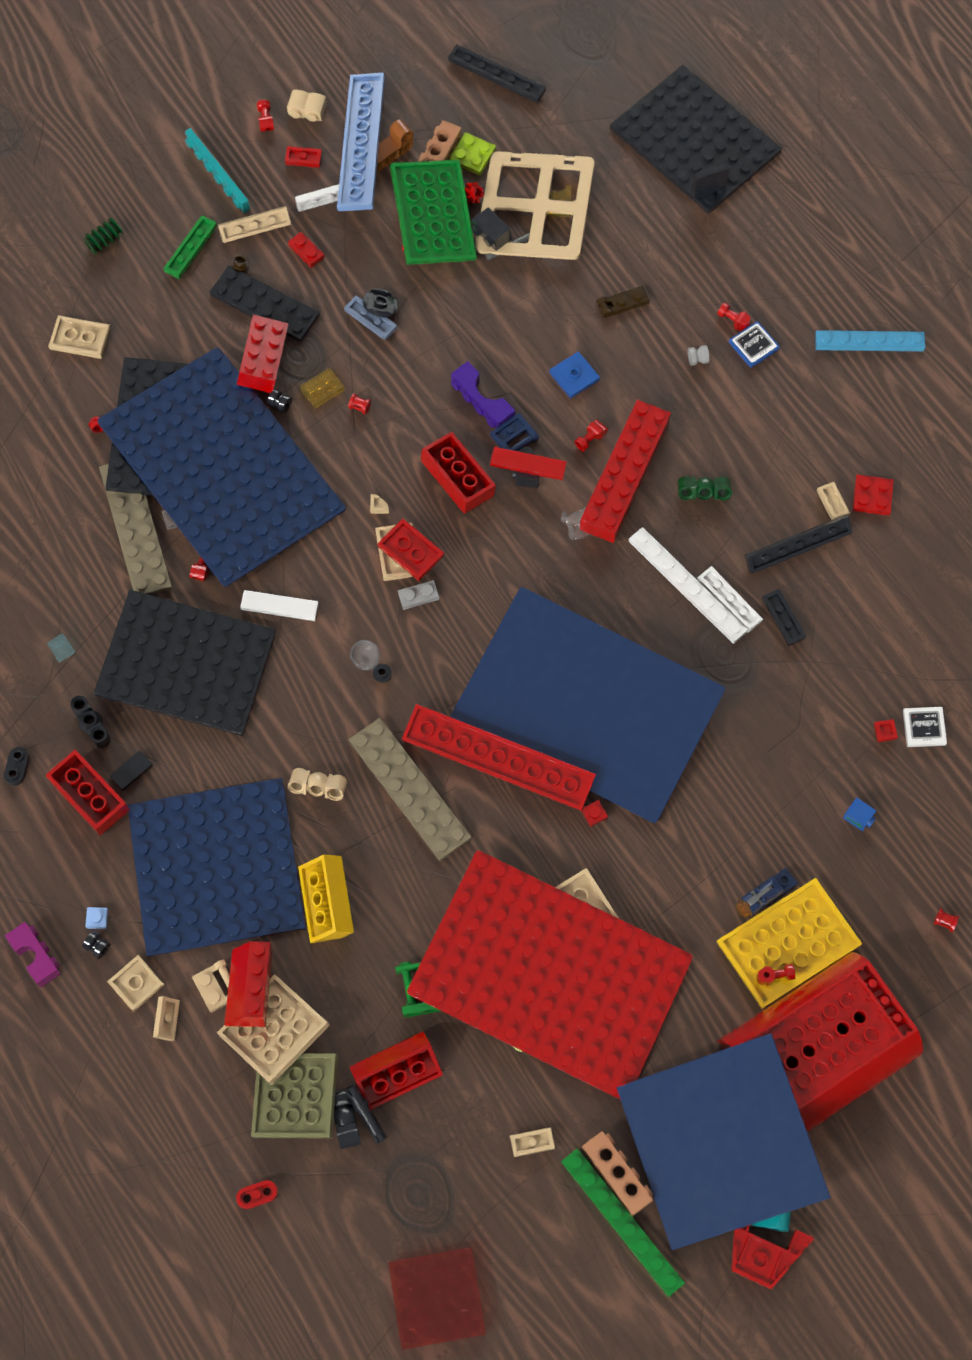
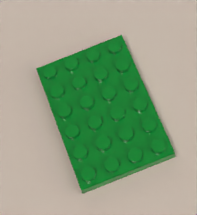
M460 160L391 163L390 170L406 264L475 261L477 256Z

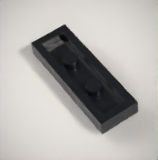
M780 589L762 596L763 603L788 647L804 640L806 635Z

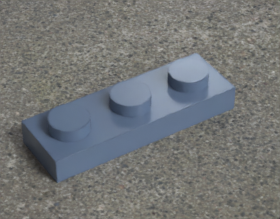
M355 296L344 307L345 311L386 341L397 330V325L388 318L377 317L367 312L363 307V300Z

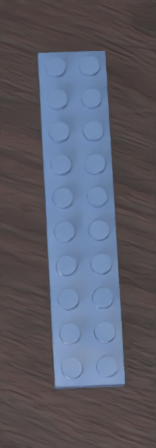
M384 73L350 75L337 201L338 211L373 209L385 84Z

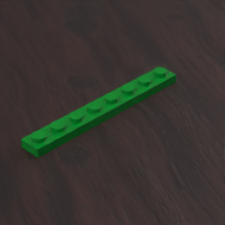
M578 1148L561 1161L563 1166L666 1296H671L684 1285V1281Z

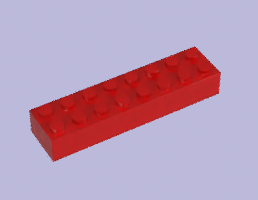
M640 400L636 401L581 517L579 530L611 543L615 542L669 425L671 412Z

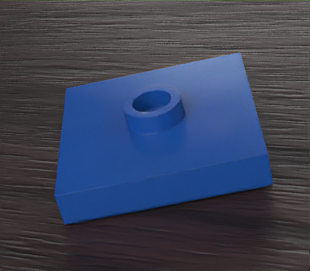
M579 351L549 370L550 375L570 399L600 380L599 375Z

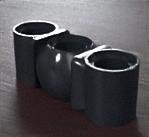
M77 695L72 698L70 706L78 718L79 728L89 735L96 747H107L110 743V736L102 724V716L93 710L84 696ZM85 704L82 709H77L78 705ZM89 719H95L92 724H86ZM99 734H104L102 739L96 740Z
M346 1088L336 1090L334 1121L340 1149L361 1145L353 1104L344 1091Z

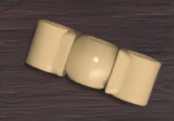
M296 768L292 772L288 789L292 793H303L304 795L308 791L309 794L315 797L325 794V798L338 801L343 798L347 779L342 775L329 774V777L321 772L310 774V770L306 771L302 768Z

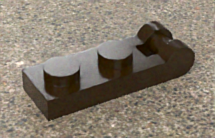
M640 286L609 297H601L596 302L602 309L603 317L606 318L647 305L650 300L644 286Z

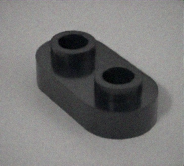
M22 747L12 749L6 763L4 779L11 786L20 785L26 775L30 756L26 749ZM17 754H21L20 758H15ZM12 772H16V776L10 777Z

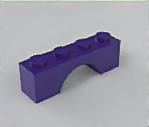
M467 361L451 373V385L455 390H459L462 393L466 402L473 404L476 412L486 418L490 427L496 429L515 416V410L504 398L491 400L483 397L478 392L479 372Z

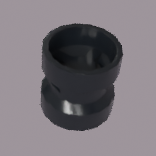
M275 388L270 393L267 403L272 407H278L279 411L285 413L291 406L293 398L288 394H282V391Z
M95 931L90 933L82 944V947L87 951L93 952V956L97 959L102 958L111 946L109 941L101 939L100 935Z

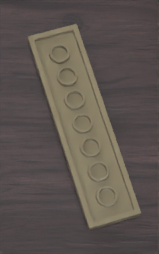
M109 464L99 466L104 487L106 486ZM106 491L133 590L153 595L172 589L146 495Z
M380 718L348 739L351 746L439 861H442L471 840L470 834Z

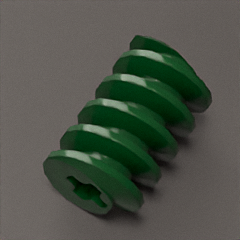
M108 218V223L104 221L102 226L98 225L96 227L97 231L92 229L91 235L86 233L83 239L90 251L97 255L96 248L103 251L102 244L109 247L107 241L109 240L111 243H114V236L119 240V233L123 234V231L113 218Z

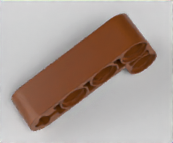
M401 119L396 120L391 125L390 136L379 143L377 173L413 147V131Z

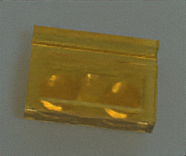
M330 368L299 386L301 392L313 405L314 409L345 390L340 380Z

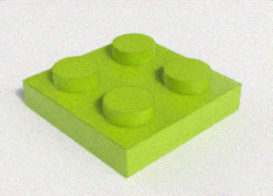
M465 132L449 160H460L461 168L480 176L491 159V155L495 152L496 145Z

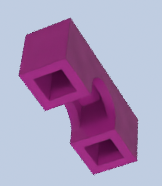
M24 922L7 933L5 937L19 956L26 951H35V960L26 969L41 988L61 974L58 970L60 964L54 956L50 958L47 953L50 949L44 941L39 942L36 937L39 933L33 925L29 926Z

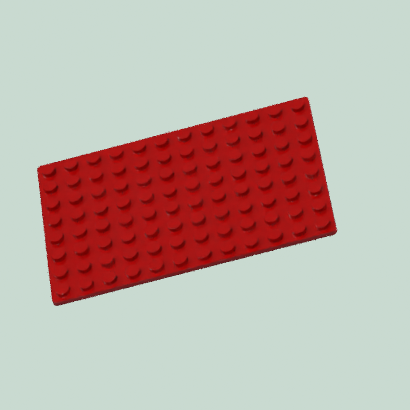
M478 850L475 852L407 989V993L620 1099L617 1087L638 1079L693 957L690 953Z

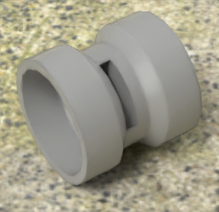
M707 345L700 346L697 350L694 347L688 348L690 366L697 365L698 361L703 364L709 363Z

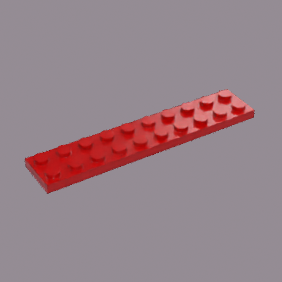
M416 704L401 739L579 811L583 810L596 777L594 773Z

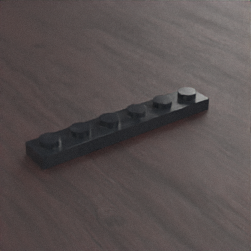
M457 44L448 56V61L536 103L539 102L546 91V86Z
M845 514L744 555L748 571L753 574L852 534L849 516Z

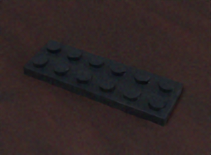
M229 265L210 291V296L251 317L254 314L288 323L286 335L299 342H302L320 316L319 311L241 271L235 270Z

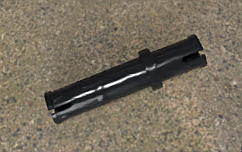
M356 1083L346 1088L344 1091L354 1105V1111H357L375 1143L378 1144L379 1141H384L387 1135L371 1111L368 1100L364 1099Z

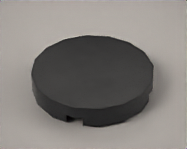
M383 289L367 291L362 301L363 307L367 312L383 318L393 316L399 305L397 298L395 297L394 299L392 293Z

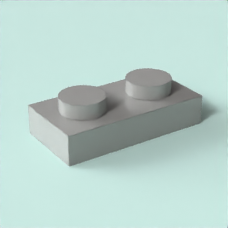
M434 580L398 590L403 610L439 600Z

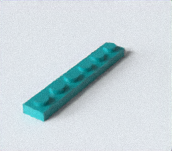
M191 128L186 130L185 142L190 149H194L198 160H202L206 170L209 173H213L215 181L218 185L221 184L223 186L225 194L228 197H232L236 208H240L244 214L250 210L248 199Z

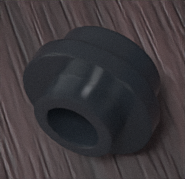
M379 664L373 669V677L377 682L385 683L391 679L392 670L388 665ZM381 670L386 672L384 675L379 674Z

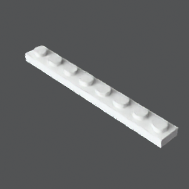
M643 527L629 538V542L733 644L747 633L748 629Z

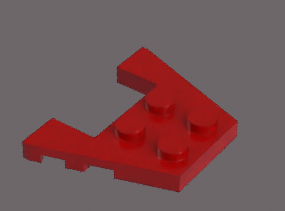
M750 1225L735 1229L731 1271L769 1289L776 1285L793 1262L800 1257L805 1248L814 1239V1237L795 1229L786 1250L749 1233Z

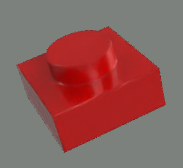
M894 719L874 723L877 742L897 740L898 735Z
M599 800L583 807L582 813L590 827L608 819Z

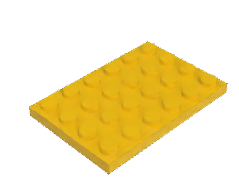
M816 878L717 940V944L762 1009L862 945ZM792 963L796 975L794 980H787L784 977L774 980L770 986L760 985L756 981L757 973L764 966H769L774 970L784 969L786 964Z

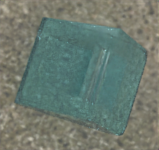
M63 633L47 643L58 662L75 653Z

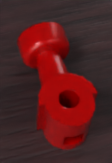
M268 100L258 101L256 105L258 112L261 113V117H258L261 132L274 130L273 118L269 115L271 109L270 102Z
M724 302L721 305L717 315L722 318L727 316L731 319L736 330L743 331L749 327L750 316L747 312L744 311L738 314L730 310L729 304Z
M598 419L594 420L587 428L588 433L574 441L576 447L584 452L589 447L588 443L595 438L601 439L607 433L608 428Z
M201 557L198 563L191 566L190 578L205 582L208 577L209 567Z
M792 963L786 964L784 969L777 970L764 966L757 973L756 981L760 985L770 986L774 980L786 977L787 980L796 979L794 966Z

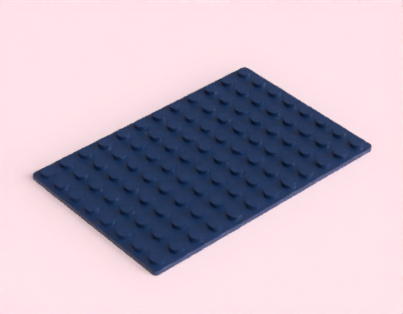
M217 347L98 419V424L224 587H227L344 512L345 505L253 389L236 385L239 372L222 350Z
M521 587L450 717L596 774L591 792L652 823H656L721 700L725 687Z

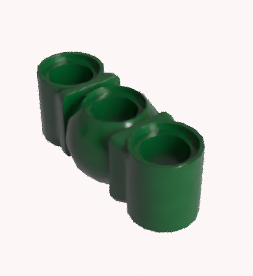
M683 476L677 482L678 495L682 500H695L696 497L708 500L714 497V500L726 501L732 497L731 481L724 476L714 477V481L709 477H701L696 480V477Z

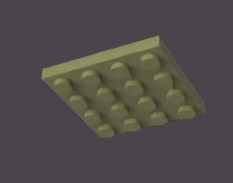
M302 1054L272 1085L256 1071L251 1137L332 1139L338 1055Z

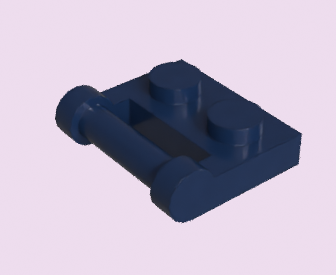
M520 413L490 432V437L500 448L519 451L532 441L535 442L539 439L538 434ZM526 432L528 434L527 437L511 448L508 446L509 443Z

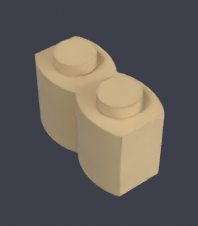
M292 90L287 106L288 114L293 118H307L313 122L322 121L327 105L326 96L302 90Z

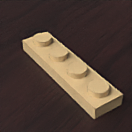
M284 206L218 224L222 241L225 243L291 225L287 207Z

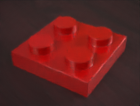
M857 474L852 511L890 516L894 479Z

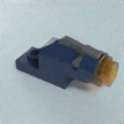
M784 868L775 876H771L741 897L735 908L743 918L750 917L794 888L798 882Z

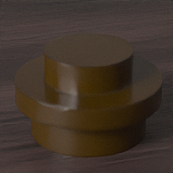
M236 255L231 261V266L235 270L245 271L249 267L248 259L245 256Z

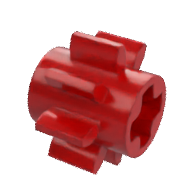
M478 182L466 183L464 188L467 204L480 203L479 199L484 194L483 187L478 186Z

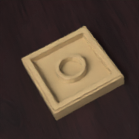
M139 955L107 981L133 1012L164 986V983Z

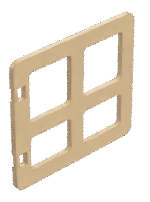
M494 152L491 155L481 212L488 207L493 212L496 210L533 212L528 243L508 242L497 251L492 247H488L481 236H477L475 243L476 251L480 254L492 253L509 256L569 260L579 258L594 171L593 158L585 156L569 157L565 155ZM511 158H521V161H511ZM574 161V165L564 164V162ZM504 166L540 168L536 198L498 197L497 193L502 168ZM555 169L580 171L575 201L549 200L553 171ZM548 213L573 215L569 245L542 244L545 219Z

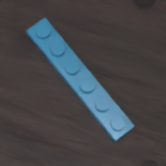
M816 331L815 345L816 350L924 351L925 337L924 332Z

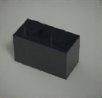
M489 207L472 219L474 233L477 236H481L488 247H492L495 251L512 240L511 229Z

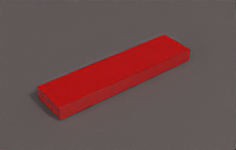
M494 447L490 466L562 481L567 461Z

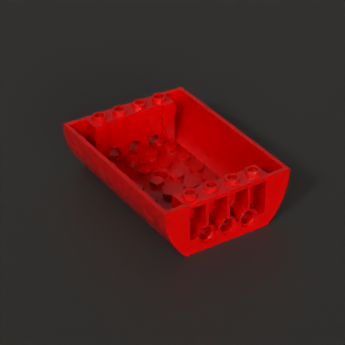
M854 952L849 953L717 1040L724 1050L772 1033L807 1132L901 1070L923 1053L922 1039L915 1024L869 960ZM855 1013L864 1015L865 1020L863 1023H857L854 1020ZM837 1025H846L848 1028L847 1034H840L837 1031ZM804 1047H812L814 1055L812 1057L805 1056L803 1053ZM789 1057L794 1058L797 1061V1067L789 1068L786 1064V1059Z

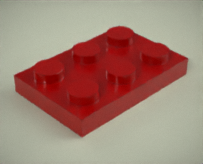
M403 518L377 543V546L418 581L444 557L443 551Z

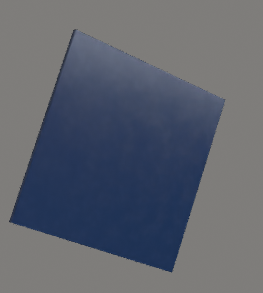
M282 778L128 804L147 957L305 929Z
M772 1033L617 1087L672 1250L831 1198Z

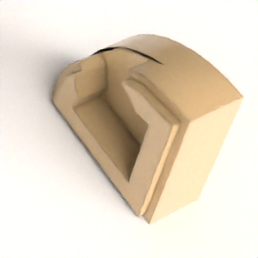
M371 494L370 513L389 514L388 504L380 496Z

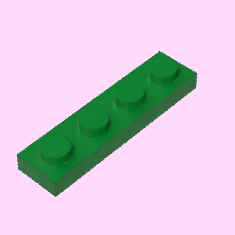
M201 215L163 268L164 272L180 279L217 228V222Z

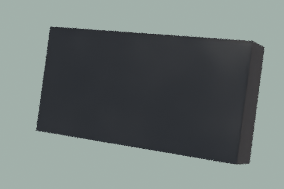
M139 750L114 771L110 777L124 791L153 765Z

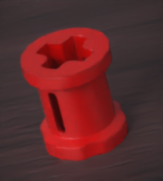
M354 393L350 398L348 408L362 411V414L366 415L371 406V399L360 398Z
M940 908L933 924L941 925L948 928L949 932H953L959 916L950 915L943 912V909Z

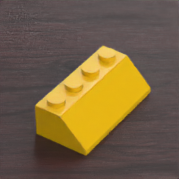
M322 855L299 866L310 943L339 939L354 933L342 856Z

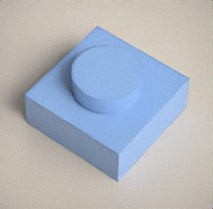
M87 907L85 927L87 929H107L108 908Z

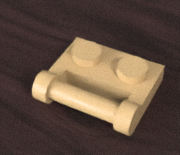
M224 959L192 976L210 1013L227 1004V996L224 995L214 976V973L219 971L228 988L230 974Z

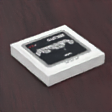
M942 707L903 709L907 747L946 746L947 740Z

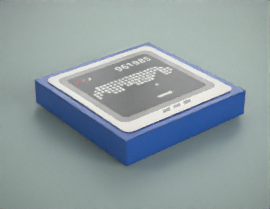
M758 321L729 339V344L750 368L780 348Z

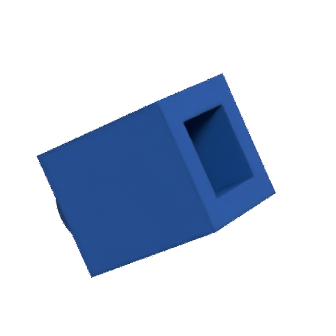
M856 797L843 816V819L863 831L866 826L870 828L876 818L873 816L876 810Z

